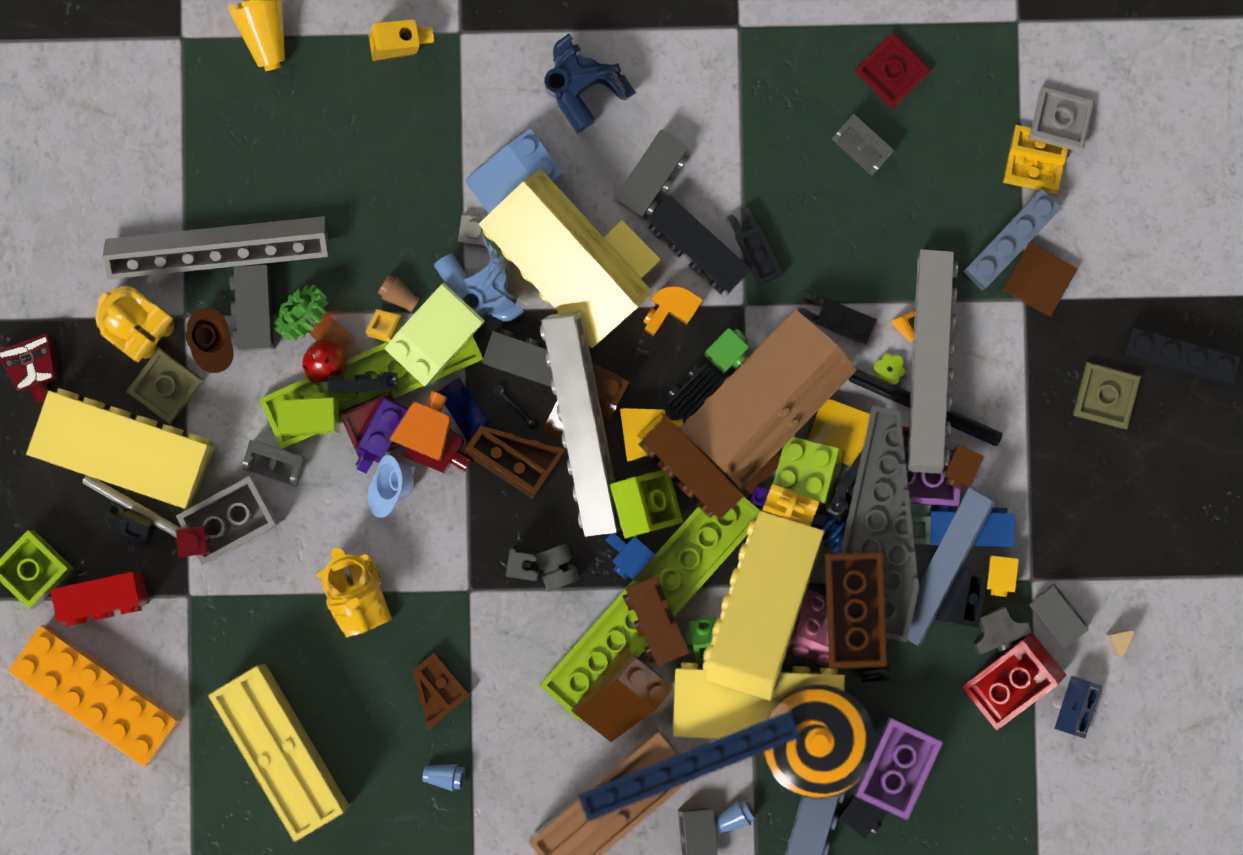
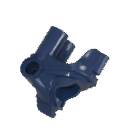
M568 33L554 45V68L546 73L544 84L546 92L555 98L558 107L575 132L579 134L594 124L596 120L579 96L586 89L596 84H604L618 98L624 101L635 95L636 91L626 76L620 74L621 69L618 63L613 65L600 64L592 58L582 57L580 55V47L578 44L572 43L573 37ZM553 78H561L564 81V85L559 89L552 88L549 83Z

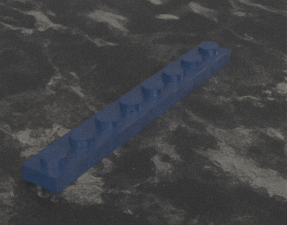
M788 711L580 793L578 798L587 821H591L796 740L800 736L791 713Z

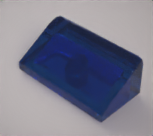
M460 377L437 392L447 397L444 405L466 439L475 434L480 426L486 427L489 425V422Z

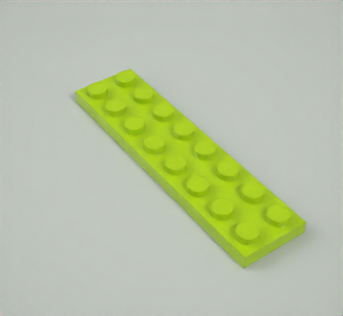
M473 335L440 375L429 384L483 360ZM385 342L347 359L343 375L345 380H355L354 375L371 374V379H376L381 372L398 373L399 389L332 394V398L339 400V411H342L391 391L395 400L424 386L384 349L389 343ZM307 378L259 399L281 450L315 436H282L278 434L277 400H284V395L301 394V396H304V399H312L313 393H320L319 385L311 383ZM339 414L340 424H341V423H343V421H342L341 416H340V414Z

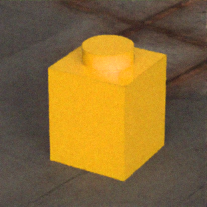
M998 556L987 557L986 573H989L986 589H991L990 595L1007 597V592H1015L1019 559Z

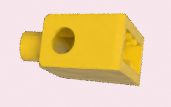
M414 19L372 23L368 34L373 61L416 54L420 44L434 43L432 26L417 28L416 20ZM400 36H406L408 41L401 39Z
M620 409L627 462L649 456L638 445L642 440L637 435L660 413L666 415L665 410ZM683 419L672 420L679 429L684 425Z

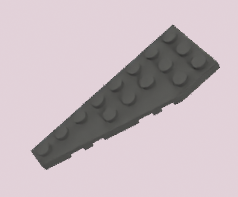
M872 405L840 552L882 551L885 638L907 642L918 595L919 582L901 414L898 410ZM827 613L824 624L828 625Z

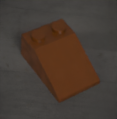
M592 362L604 427L606 429L630 382ZM557 400L542 431L562 441L564 430L562 421L560 422L557 417Z
M624 647L571 711L608 741L612 742L657 710L674 688L661 675Z

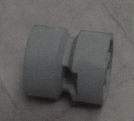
M567 543L534 555L537 559L536 563L539 570L545 572L542 579L547 592L580 580L576 566L570 564L572 555Z

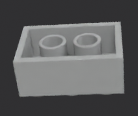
M248 476L176 515L182 529L209 526L212 554L197 556L202 565H207L279 526L259 485L252 476Z

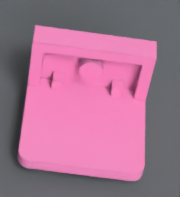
M807 590L796 628L787 650L795 656L808 658L825 667H829L828 625L824 624L827 613V596Z

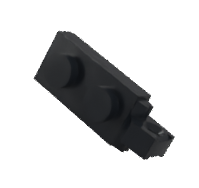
M381 372L376 379H371V374L354 375L355 380H345L344 375L328 376L327 382L319 383V392L329 394L399 389L398 373Z
M862 451L837 486L836 494L826 508V515L838 521H842L849 513L848 505L852 499Z

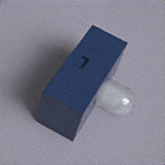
M1071 676L1066 693L1058 692L1051 697L1052 706L1060 710L1054 729L1085 739L1102 686Z

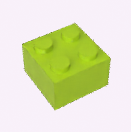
M313 393L312 399H304V396H301V394L284 395V400H277L278 434L282 436L340 434L339 400L332 398V394Z
M792 437L783 446L773 484L829 505L834 497L845 452L838 448Z
M663 470L610 484L624 538L683 523L672 479Z
M27 530L0 558V582L28 609H35L51 593L50 590L55 589L74 568L35 530Z

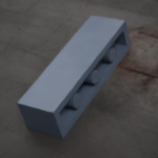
M1041 189L967 266L963 273L983 291L1062 207Z
M845 792L829 798L801 797L785 855H827L830 841L826 840L829 829H835L838 814L834 813L837 802L842 803Z

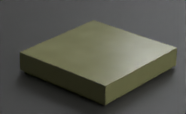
M158 348L126 392L172 425L204 380L164 350Z
M1086 362L1072 416L1127 430L1141 376Z

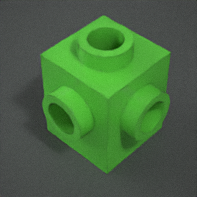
M716 617L689 621L690 633H685L687 649H693L695 663L705 662L704 656L707 646L712 643L714 636L713 630L717 620Z

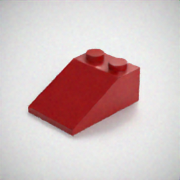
M1032 632L1010 647L965 683L962 688L997 731L1059 685L1067 674Z

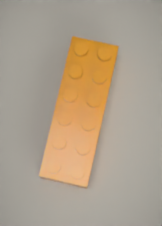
M47 624L38 627L8 670L12 675L143 767L151 764L182 720Z

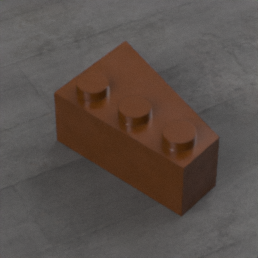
M480 426L465 448L464 454L473 458L474 461L534 500L563 457L566 449L542 444L539 441H531L510 433Z
M657 576L625 588L627 594L623 595L628 610L634 609L638 620L633 622L639 636L645 635L649 645L644 648L650 663L656 661L657 665L660 666L688 654L689 652Z

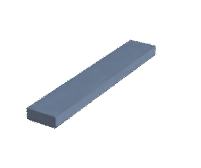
M969 487L919 583L918 595L908 635V640L917 646L922 644L996 500L974 487Z

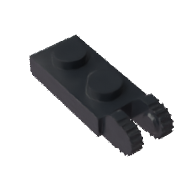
M747 207L743 209V215L751 227L750 230L742 233L737 218L733 214L727 218L736 235L735 240L747 265L751 268L750 271L757 286L760 287L784 274L761 226L757 224L750 208Z
M804 292L802 298L807 302L822 306L819 315L805 308H798L797 311L805 318L816 322L815 325L867 345L877 319L827 298L824 300L821 297Z

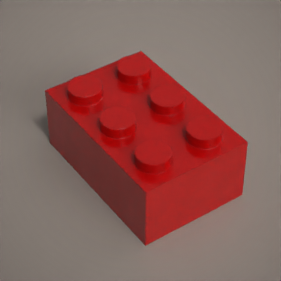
M142 571L129 572L50 590L57 623L65 622L66 627L87 623V617L93 616V621L115 617L114 611L120 610L121 615L142 611L141 605L149 604Z

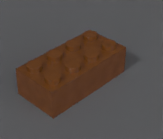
M660 413L637 435L642 440L638 445L651 458L656 455L661 460L657 465L671 478L676 476L680 480L676 485L690 498L695 496L699 500L696 506L710 519L713 516L719 520L722 519L744 497L667 415Z
M882 551L825 552L829 668L887 666Z

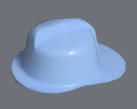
M385 455L381 458L369 485L367 495L368 506L373 515L378 518L386 517L395 507L397 500L405 498L411 493L415 470L412 464L398 462L392 455Z

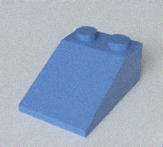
M530 128L506 145L470 175L465 182L490 214L523 181L538 170L542 169L554 183L564 176Z

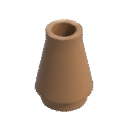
M390 274L377 292L383 296L381 299L405 308L410 312L420 300L397 276L394 278Z

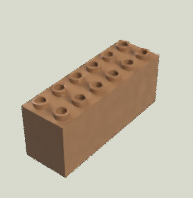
M795 309L789 316L783 319L781 325L771 335L763 340L755 352L748 356L742 365L724 380L723 385L713 395L709 396L692 416L686 419L680 430L739 489H742L857 369L834 341Z
M657 728L583 792L679 755V753ZM686 783L591 821H587L577 796L530 837L529 844L538 855H603Z

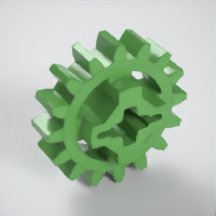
M305 285L303 291L298 288L293 296H288V301L282 303L280 311L276 313V316L279 318L274 321L276 325L275 330L288 341L291 338L296 341L299 335L304 338L309 330H314L313 325L322 321V315L326 313L324 307L328 305V301L325 300L327 296L315 285L311 287Z

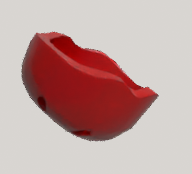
M318 340L313 342L307 348L302 359V368L306 378L311 383L319 385V383L327 382L328 376L343 375L346 369V354L338 344L331 341Z

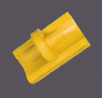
M772 484L762 511L811 526L819 502Z

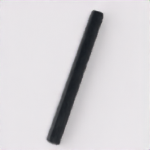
M858 368L848 379L853 384L910 408L911 392ZM952 410L946 411V421L950 422V427L993 446L1000 444L1003 436L1002 432Z

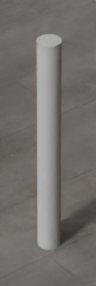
M86 475L82 481L83 484L120 504L122 507L152 519L153 525L176 537L175 529H182L94 477Z

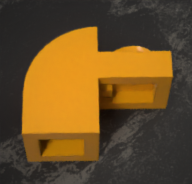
M673 286L661 289L650 300L658 306V309L652 308L643 322L647 324L645 331L655 336L668 314L688 325L703 300L681 287Z

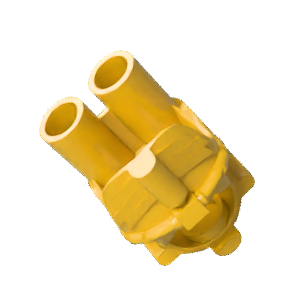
M121 286L107 293L104 292L97 300L99 303L95 320L101 335L138 363L142 358H151L157 351V342L160 338L167 337L174 331L173 318L157 305L151 303L138 290L131 288V286ZM137 325L141 326L139 330L135 329Z
M334 548L330 554L332 560L324 570L317 571L316 575L320 578L326 594L327 607L331 610L333 617L345 636L357 635L393 620L380 588L381 578L373 558L368 553L356 556L345 554L342 548ZM347 567L349 568V571L352 576L351 580H349L348 575L345 571V568Z

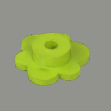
M884 354L882 360L874 363V370L879 373L877 377L896 385L900 377L905 375V369L902 367L904 361L901 356L895 355L892 357L890 354ZM888 367L892 368L891 372L887 370Z

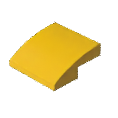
M1016 125L1003 183L1038 191L1043 189L1045 192L1057 194L1068 149L1028 139L1031 128Z
M828 399L818 410L807 441L843 450L845 453L842 463L851 466L863 449L870 414Z

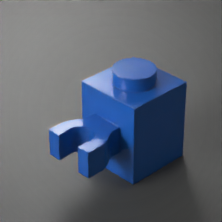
M611 533L606 538V541L619 552L613 560L616 564L613 570L625 580L628 576L634 579L655 555L635 536L628 544L615 533Z

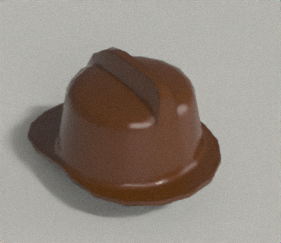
M202 308L195 311L189 317L186 330V341L190 347L192 357L195 363L206 372L220 373L225 371L231 365L234 357L233 345L226 320L219 311L212 308Z

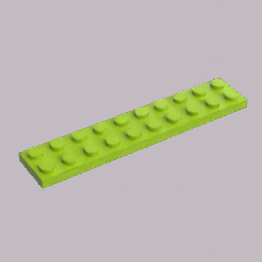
M745 497L720 520L715 516L710 519L697 507L627 587L657 576L672 614L675 617L747 536L751 519L757 520L760 510ZM626 589L539 685L580 723L583 720L575 715L571 709L620 651L626 647L639 657L645 651L644 647L649 645L645 635L640 637L633 621L638 620L634 609L629 611L624 601L623 595L627 594Z

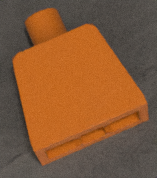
M431 391L426 406L413 402L390 440L441 461L451 423V417L441 413L447 397Z

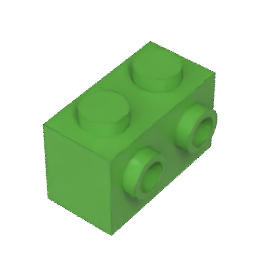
M728 328L705 352L704 356L725 374L732 366L737 369L748 357L745 353L749 348L746 345L748 339L738 329L732 331Z

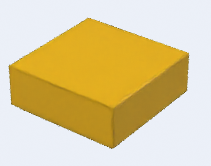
M376 309L365 332L368 337L390 342L397 334L403 319L401 315Z

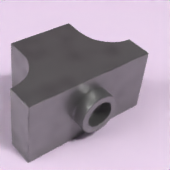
M1000 607L981 616L979 623L981 635L973 645L977 654L980 655L995 648H998L1000 652L1014 646V640L1032 632L1027 622L1017 623L1013 621L1006 607Z

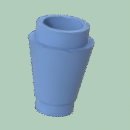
M458 764L426 765L424 767L423 782L453 792L456 789L462 790L465 781V768L459 767Z
M746 799L743 801L737 800L714 818L715 828L721 834L749 826L751 821L756 819V816Z

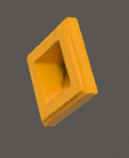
M915 309L891 321L893 326L910 343L913 342Z

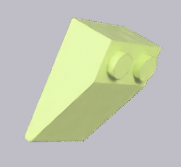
M443 283L405 323L384 349L425 387L440 375L483 324L484 320Z

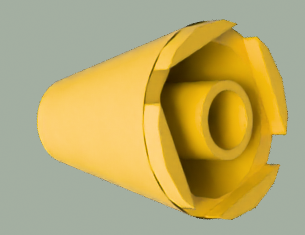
M249 0L238 3L237 10L235 5L227 6L257 66H264L265 71L281 68L280 62L285 61L283 1Z

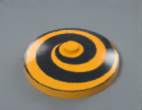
M807 685L784 695L770 710L766 720L790 711L800 738L763 752L767 766L773 776L788 790L809 798L834 797L854 787L866 774L875 752L874 728L865 708L849 693L829 685Z

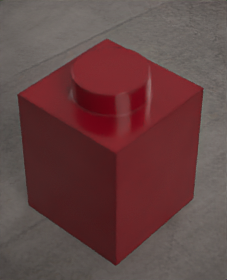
M209 526L175 529L179 558L212 554Z

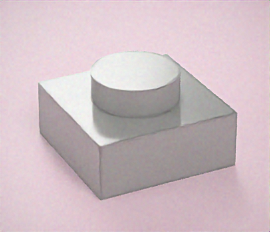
M462 215L458 243L486 247L483 240V229L479 225L484 218Z

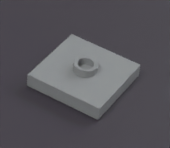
M1042 86L1039 91L1028 139L1082 153L1095 100Z

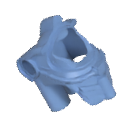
M484 234L483 240L490 254V262L479 273L468 277L452 253L444 256L434 264L446 285L467 305L473 300H479L478 307L473 310L482 319L487 314H491L499 320L511 321L524 313L521 306L517 307L515 296L507 292L509 286L508 272L511 261L507 260L502 254V249Z

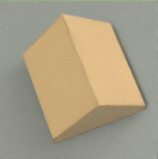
M1122 630L1106 634L1115 655L1125 657L1135 636L1134 631Z

